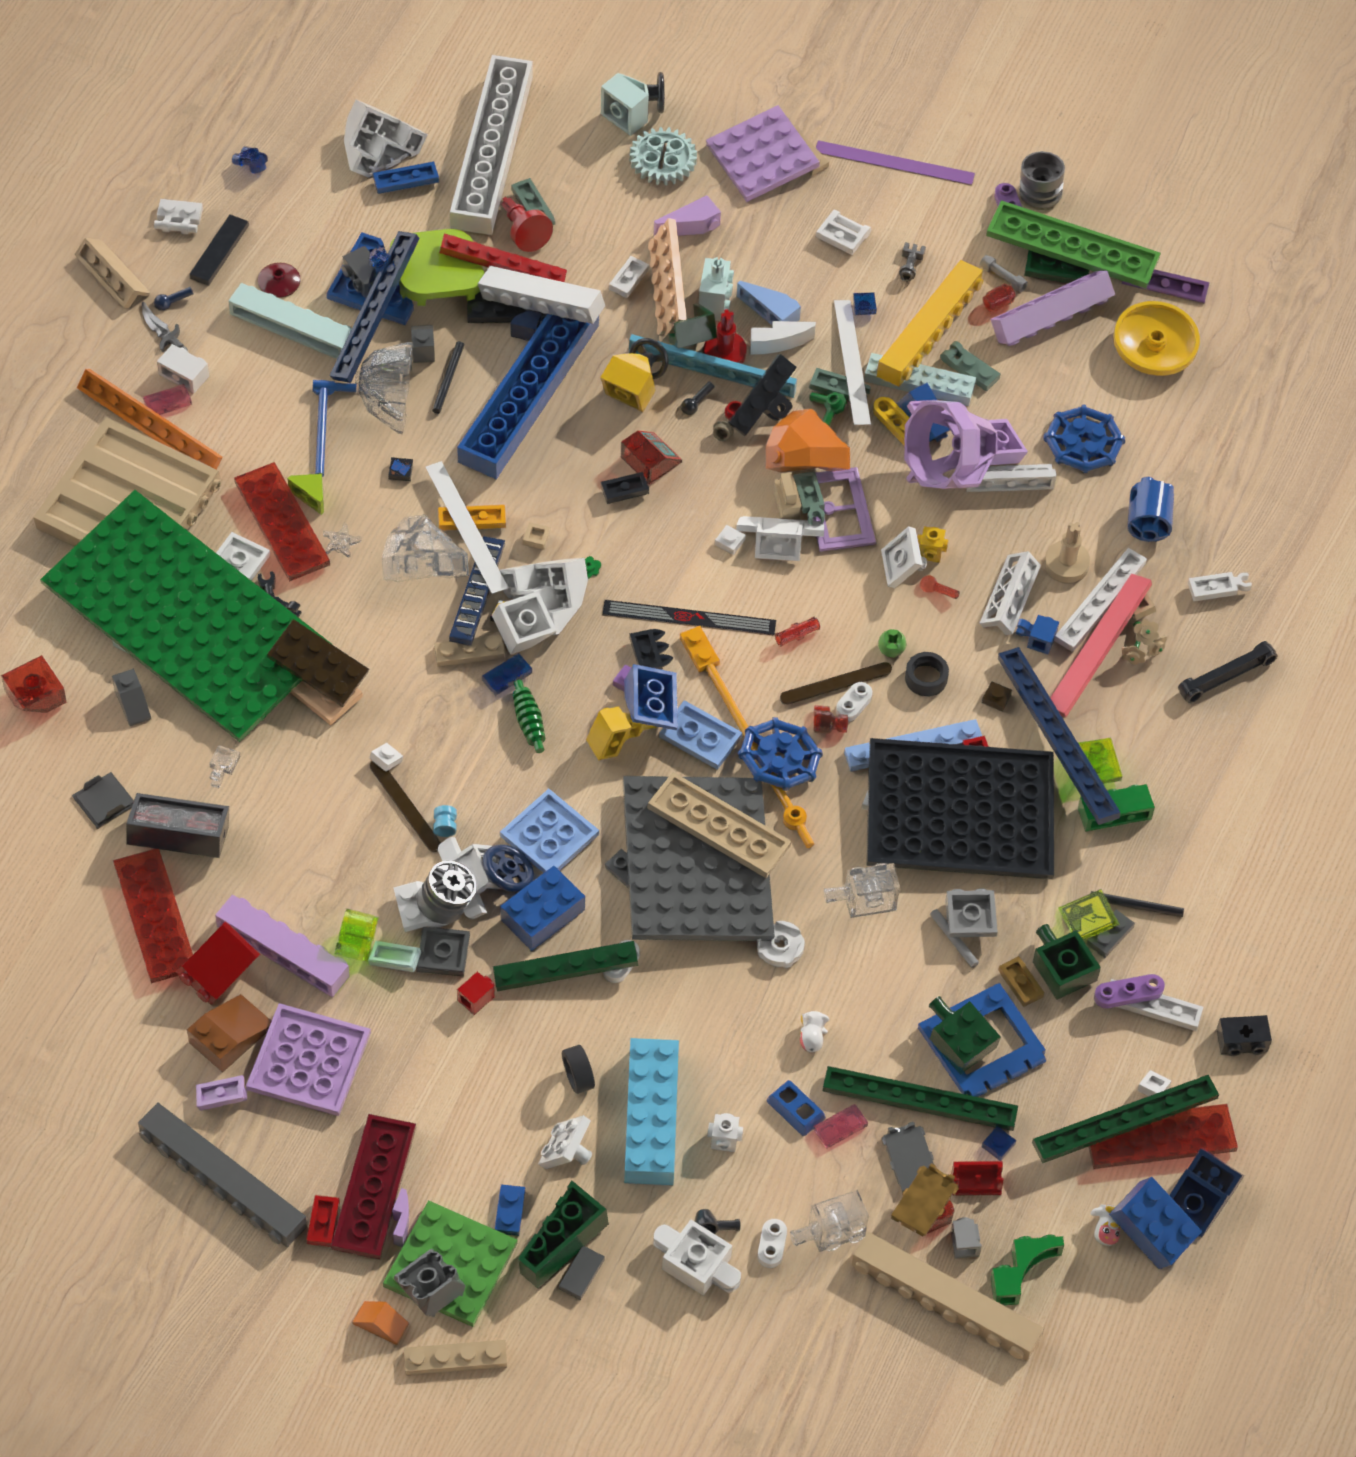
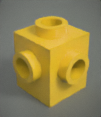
M924 526L922 535L918 534L917 536L921 557H925L927 561L940 563L942 552H947L949 539H945L946 530Z

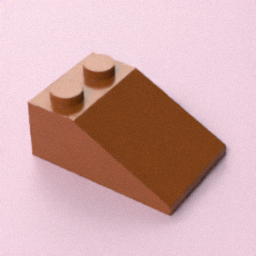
M240 994L205 1013L187 1029L189 1044L223 1073L268 1032L272 1021Z

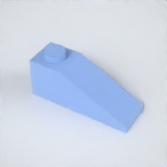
M744 281L737 283L736 296L771 325L773 321L797 322L800 320L801 306L787 294Z

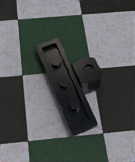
M778 354L728 422L740 434L746 436L763 413L774 421L785 418L793 408V405L779 391L797 367L783 355Z

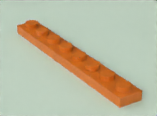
M84 370L77 389L155 441L217 470L223 458L221 455L93 370Z

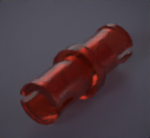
M815 616L801 623L796 622L791 624L790 628L775 633V640L780 647L794 640L799 641L805 635L820 630V623Z

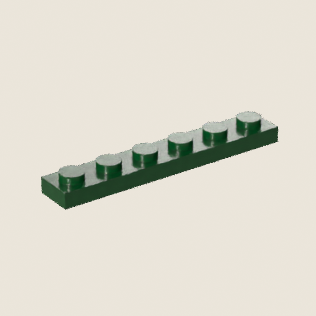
M628 941L493 966L498 992L639 965L635 942Z

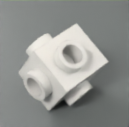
M728 1113L715 1114L714 1123L709 1122L707 1137L712 1138L711 1149L735 1152L737 1141H742L743 1127L739 1126L740 1117H734V1115Z

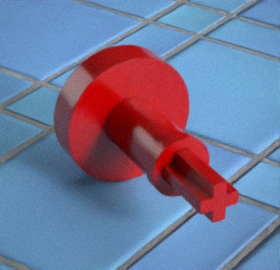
M506 196L502 198L503 202L500 204L507 212V218L513 222L510 236L515 245L525 252H533L546 245L553 233V224L547 215L540 210L526 211L521 204H516L511 197L508 199Z
M725 309L724 313H721V321L717 325V338L705 341L703 354L743 364L746 359L747 346L745 340L736 333V325L733 322L734 312H729L728 309Z

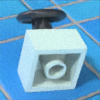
M658 72L657 84L647 85L634 78L617 73L601 86L600 114L632 136L648 123V101H657L658 112H664L665 84L663 72Z

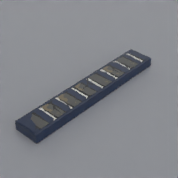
M483 536V540L498 567L505 547V540ZM474 562L449 636V642L472 646L490 592L476 562Z

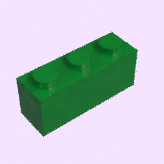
M1135 784L1128 788L1107 790L1120 811V818L1098 825L1082 797H1080L1077 808L1085 832L1150 820L1153 817L1155 806L1147 784Z

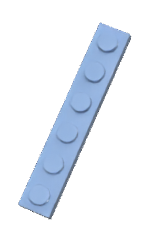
M974 719L887 739L962 745L963 740L980 737L982 734L977 720ZM869 743L850 746L844 749L850 771L869 768Z

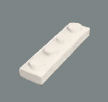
M1131 987L1126 988L1129 991H1133ZM1163 994L1155 1000L1118 1006V1008L1193 1031H1197L1203 1011L1202 1006Z

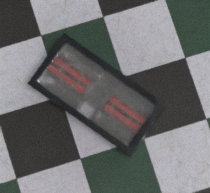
M136 793L126 823V845L220 858L229 829V806Z

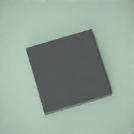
M423 927L420 942L421 955L416 967L417 972L464 977L470 931Z

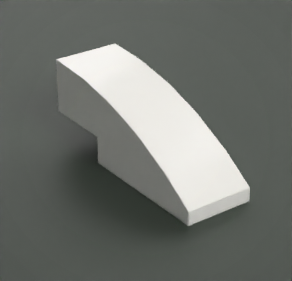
M773 321L772 328H751L750 355L776 353L803 345L814 339L816 322Z

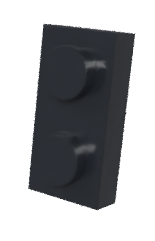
M643 472L601 482V490L607 504L649 494V486Z

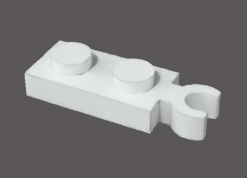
M1232 572L1189 578L1188 586L1193 602L1235 596L1238 589L1244 592L1251 590L1252 583L1242 582L1248 580L1249 574L1240 573L1238 577H1233Z

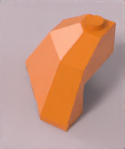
M813 409L792 411L773 427L766 445V469L777 472L813 468L830 472L850 470V447L836 436V433L818 417V414Z

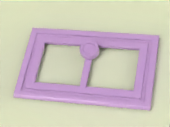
M854 467L850 468V470L835 472H815L818 483L841 480L849 481L854 504L835 507L834 503L827 501L824 502L825 510L823 511L825 514L830 515L835 511L856 509L862 533L829 538L826 521L824 520V537L816 536L819 551L875 545L876 539L858 468ZM813 517V521L821 522L819 517Z

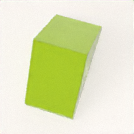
M322 474L289 476L287 478L288 491L322 515L324 513Z

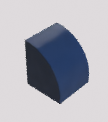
M528 311L514 317L510 323L511 337L529 341L542 323V313Z

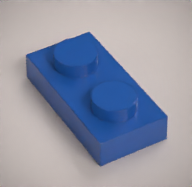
M501 1184L495 1230L506 1235H520L525 1187Z

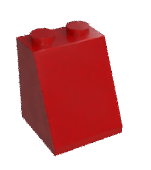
M225 921L176 972L185 985L192 986L197 991V996L203 1002H208L212 1005L256 960L260 953Z

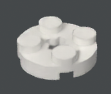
M776 921V924H774V939L771 941L757 939L759 957L773 966L791 967L801 958L804 951L805 941L800 934L799 928L790 922ZM781 940L785 941V947H777V945L774 943H779Z

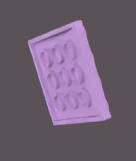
M779 105L706 140V145L746 202L820 167L819 160Z
M279 1003L246 1084V1090L339 1116L370 1037L371 1029Z

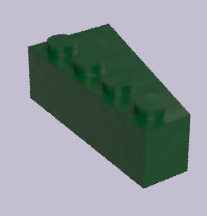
M572 1180L567 1186V1191L563 1197L560 1196L556 1202V1207L550 1216H547L543 1221V1226L539 1232L534 1234L518 1258L520 1274L536 1288L544 1284L576 1255L583 1246H586L609 1225L607 1209Z

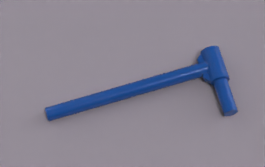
M313 380L312 392L319 395L315 474H322V477L324 476L328 395L333 394L334 391L356 392L357 384Z

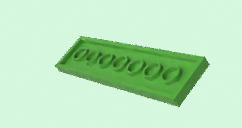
M1002 200L986 233L988 237L1094 272L1108 271L1109 277L1145 289L1161 255L1160 252Z

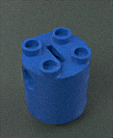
M1143 477L1141 482L1132 486L1129 499L1128 531L1133 537L1146 542H1157L1170 536L1174 508V486L1172 484L1154 480L1152 477Z

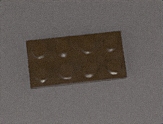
M294 619L267 654V658L342 707L345 706L369 673V668Z

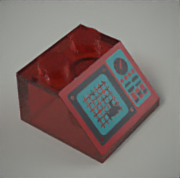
M638 430L621 441L620 457L636 473L643 472L648 484H651L682 463V459L654 432Z

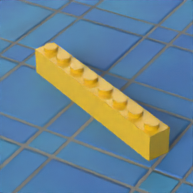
M962 260L957 263L879 360L876 377L900 387L904 380L907 381L910 378L912 370L920 366L923 356L930 353L935 341L938 342L943 335V331L950 328L954 317L961 314L963 306L966 303H970L974 292L981 289L983 285V279H981L982 269Z

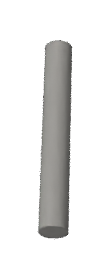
M938 909L933 910L930 913L931 917L971 968L977 966L979 961L961 938L949 937L948 922Z

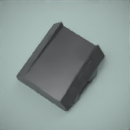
M433 1249L428 1250L394 1275V1280L425 1315L435 1317L439 1310L458 1296H463L466 1287L460 1280L456 1268L452 1265H447L442 1255Z

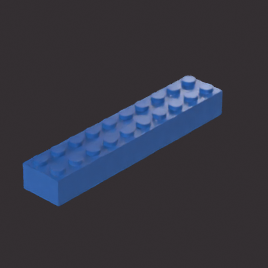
M552 314L546 315L458 445V463L497 480L599 327V316L594 324Z

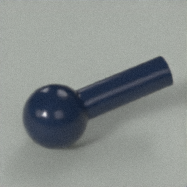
M190 286L168 296L159 294L154 299V306L158 310H166L170 307L171 303L194 295L193 290Z

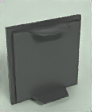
M112 772L103 777L97 775L87 781L83 789L72 795L97 829L131 809L134 802Z

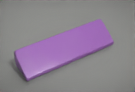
M1154 270L1146 290L1205 303L1210 282ZM1122 281V284H1124V285H1129V286H1133V287L1145 289V288H1142V287H1139V286H1136V285H1133V284H1130V283H1127V282Z

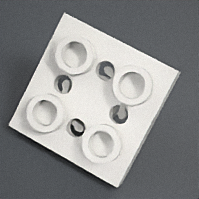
M583 1115L557 1123L551 1131L552 1137L549 1143L541 1151L542 1157L538 1164L544 1169H549L571 1162L574 1158L581 1165H585L590 1160L592 1152L580 1145V1142L591 1120Z

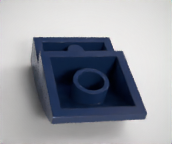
M1201 1148L1169 1196L1200 1228L1202 1233L1199 1237L1202 1238L1225 1207L1245 1175Z

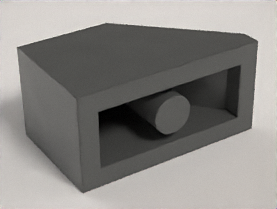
M433 325L411 326L413 363L435 362Z
M134 668L113 675L114 691L129 726L150 720L149 708Z

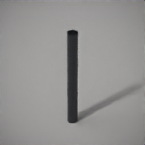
M461 341L456 342L432 411L436 414H439L442 410L462 354L464 343Z
M1091 891L1090 897L1099 894L1100 892ZM1100 893L1107 904L1183 917L1184 908Z

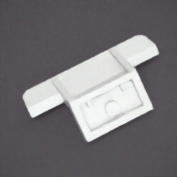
M743 516L739 518L736 528L737 531L756 532L755 558L800 561L802 535L824 537V523L820 521H813V524L810 525L808 520Z
M449 837L438 846V852L442 861L460 863L473 874L476 881V892L464 913L469 919H476L487 913L480 893L484 892L486 888L501 889L488 878L483 868L482 860L484 853L492 846L472 844L461 851L456 838ZM493 857L492 861L498 864L499 859Z

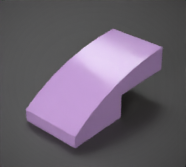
M401 1188L393 1207V1220L398 1221L393 1233L394 1245L403 1247L409 1228L408 1195L406 1189Z

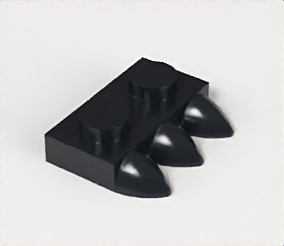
M649 629L629 633L637 665L663 670V667L673 660L672 656L661 654L669 647V644L658 641L665 635V631Z

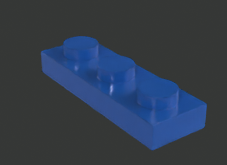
M433 161L373 173V180L377 193L381 194L439 183V175Z

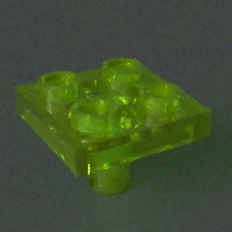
M1111 738L1078 742L1095 772L1099 773L1098 776L1103 784L1122 781L1123 776Z

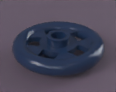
M494 845L485 851L482 860L484 871L488 878L499 888L509 892H519L533 882V867L528 858L516 848L508 845ZM505 854L513 857V859L505 857ZM493 857L499 859L498 864L492 861ZM518 865L522 866L524 872H520ZM518 877L520 882L515 883L513 878Z

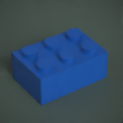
M552 866L500 906V920L533 951L585 911V895L555 866Z
M1153 1177L1139 1181L1109 1214L1158 1269L1171 1266L1202 1233L1200 1228Z

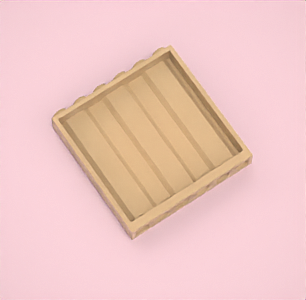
M105 417L33 518L37 529L75 547L132 491L136 490L188 530L190 526H194L201 510L206 509L213 493L218 492L220 489L221 479L218 470Z

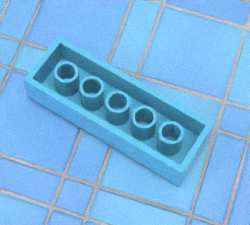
M630 1038L624 1183L674 1184L679 1040Z

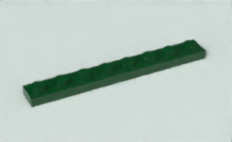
M827 1066L822 1090L823 1092L1014 1131L1018 1105Z
M1208 1074L1033 1138L1032 1144L1043 1164L1218 1099L1219 1093Z

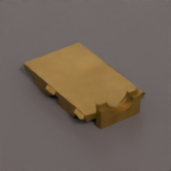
M932 1163L929 1165V1168L924 1165L919 1167L916 1172L917 1176L910 1187L904 1190L902 1199L891 1214L892 1220L901 1222L902 1226L913 1232L916 1231L922 1237L926 1236L938 1217H941L951 1195H955L959 1189L957 1184L953 1183L955 1176L941 1172Z

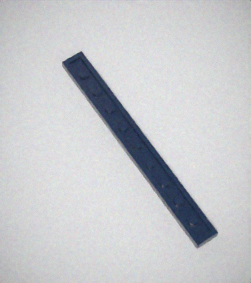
M1017 647L999 653L998 660L1098 825L1120 818L1118 807L1021 649Z

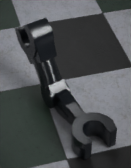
M270 572L271 577L268 580L262 579L261 573L258 574L257 578L261 589L299 618L302 611L298 610L300 607L299 603L296 601L288 603L279 597H275L273 590L275 589L276 577L274 572Z

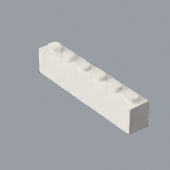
M493 266L487 269L478 282L483 299L513 305L580 322L594 324L605 307L600 290Z

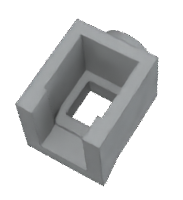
M968 1217L953 1221L951 1237L955 1258L980 1256L982 1245L980 1243L978 1224H974V1219Z

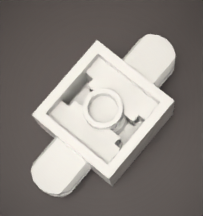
M693 1220L688 1222L681 1233L665 1224L655 1230L653 1244L665 1253L662 1261V1270L703 1296L712 1283L728 1293L734 1292L739 1288L741 1272L728 1264L732 1254L731 1244Z

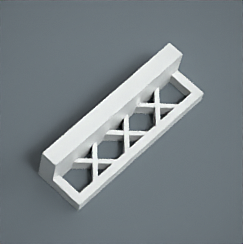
M1052 464L989 466L981 484L978 487L966 488V491L1054 489L1056 470L1052 469Z
M1029 551L1007 556L979 623L983 628L998 626L1005 635L1013 634L1041 566ZM1018 561V563L1012 567L1013 562ZM997 612L995 618H991V616Z

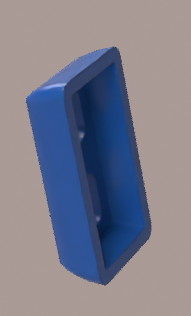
M787 1080L767 1098V1103L802 1136H806L826 1118L825 1113L791 1080ZM787 1088H791L797 1094V1097L790 1103H786L779 1096ZM804 1104H807L814 1110V1113L807 1119H802L796 1113Z

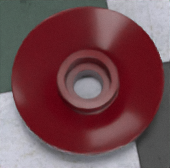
M281 262L267 265L258 275V285L261 291L273 294L277 298L293 294L299 288L301 282L298 270L290 264Z

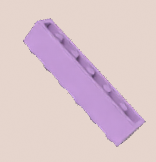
M1095 271L990 320L998 343L1012 346L1019 343V339L1023 337L1029 338L1037 335V331L1042 328L1045 330L1054 327L1055 322L1060 320L1067 321L1073 318V314L1077 312L1084 313L1091 310L1090 306L1094 304L1101 305L1108 302V298L1114 296L1115 292L1108 271Z
M232 894L215 915L218 928L226 921L257 952L332 998L349 978V965L343 958L334 957L329 954L323 946H316L311 943L305 935L293 932L284 922L275 921L270 918L267 912L252 907L244 898L239 899Z

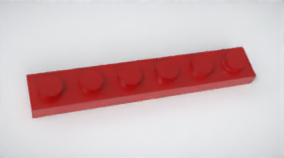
M445 233L439 251L440 254L489 268L493 266L560 282H565L567 273L566 269Z

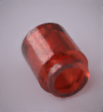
M1004 283L986 292L982 300L989 312L993 310L998 311L1013 303L1016 294L1012 286Z

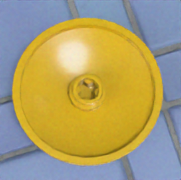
M1145 301L1130 306L1119 316L1115 325L1113 340L1119 356L1129 366L1145 374L1165 376L1184 370L1194 361L1200 345V334L1193 319L1182 309L1165 302Z

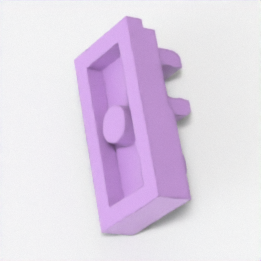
M241 1075L196 1085L197 1108L201 1111L246 1101L247 1090L244 1087V1077Z

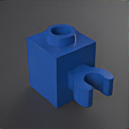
M1038 615L1033 625L1025 619H1019L1016 634L1019 636H1029L1027 648L1048 655L1055 635L1058 632L1059 621L1051 617Z

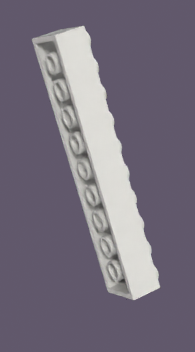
M496 55L491 57L450 210V229L492 235L533 78V61Z

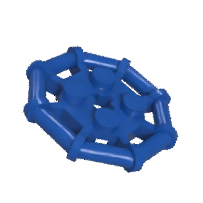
M1082 404L1081 407L1064 412L1058 411L1053 415L1054 419L1048 431L1043 435V438L1048 443L1055 457V462L1079 469L1083 473H1088L1090 470L1107 465L1113 466L1116 463V457L1126 440L1117 427L1112 414L1107 415ZM1081 416V418L1074 419L1073 422L1067 421V419ZM1086 416L1099 420L1101 422L1099 424L1092 422L1090 420H1087ZM1059 426L1065 429L1062 435L1056 434ZM1106 427L1109 428L1113 437H1107ZM1081 437H1085L1089 439V441L1086 440L1085 443L1081 442ZM1057 443H1061L1062 446L1064 445L1065 451H1061ZM1106 445H1112L1109 453L1104 451ZM1096 456L1095 458H1098V457L1100 458V459H1097V460H1093V461L1088 462V460H1090L1091 457Z
M772 717L770 721L756 726H748L745 729V738L741 749L738 751V756L740 759H743L756 782L762 781L780 787L783 791H789L794 786L808 781L813 782L816 779L817 767L823 752L816 746L806 727H799L781 721L778 717ZM772 730L771 735H768L766 737H762L760 735L761 733ZM802 740L809 751H804L798 742ZM753 741L759 745L757 751L751 750ZM777 752H780L784 754V758H782L781 756H776L775 754ZM754 760H757L761 768L758 767ZM803 760H810L808 768L802 766ZM771 772L777 773V777L770 775ZM796 773L799 774V775H797V776H795V777H792V778H789V777H788V776L793 775V774H796Z

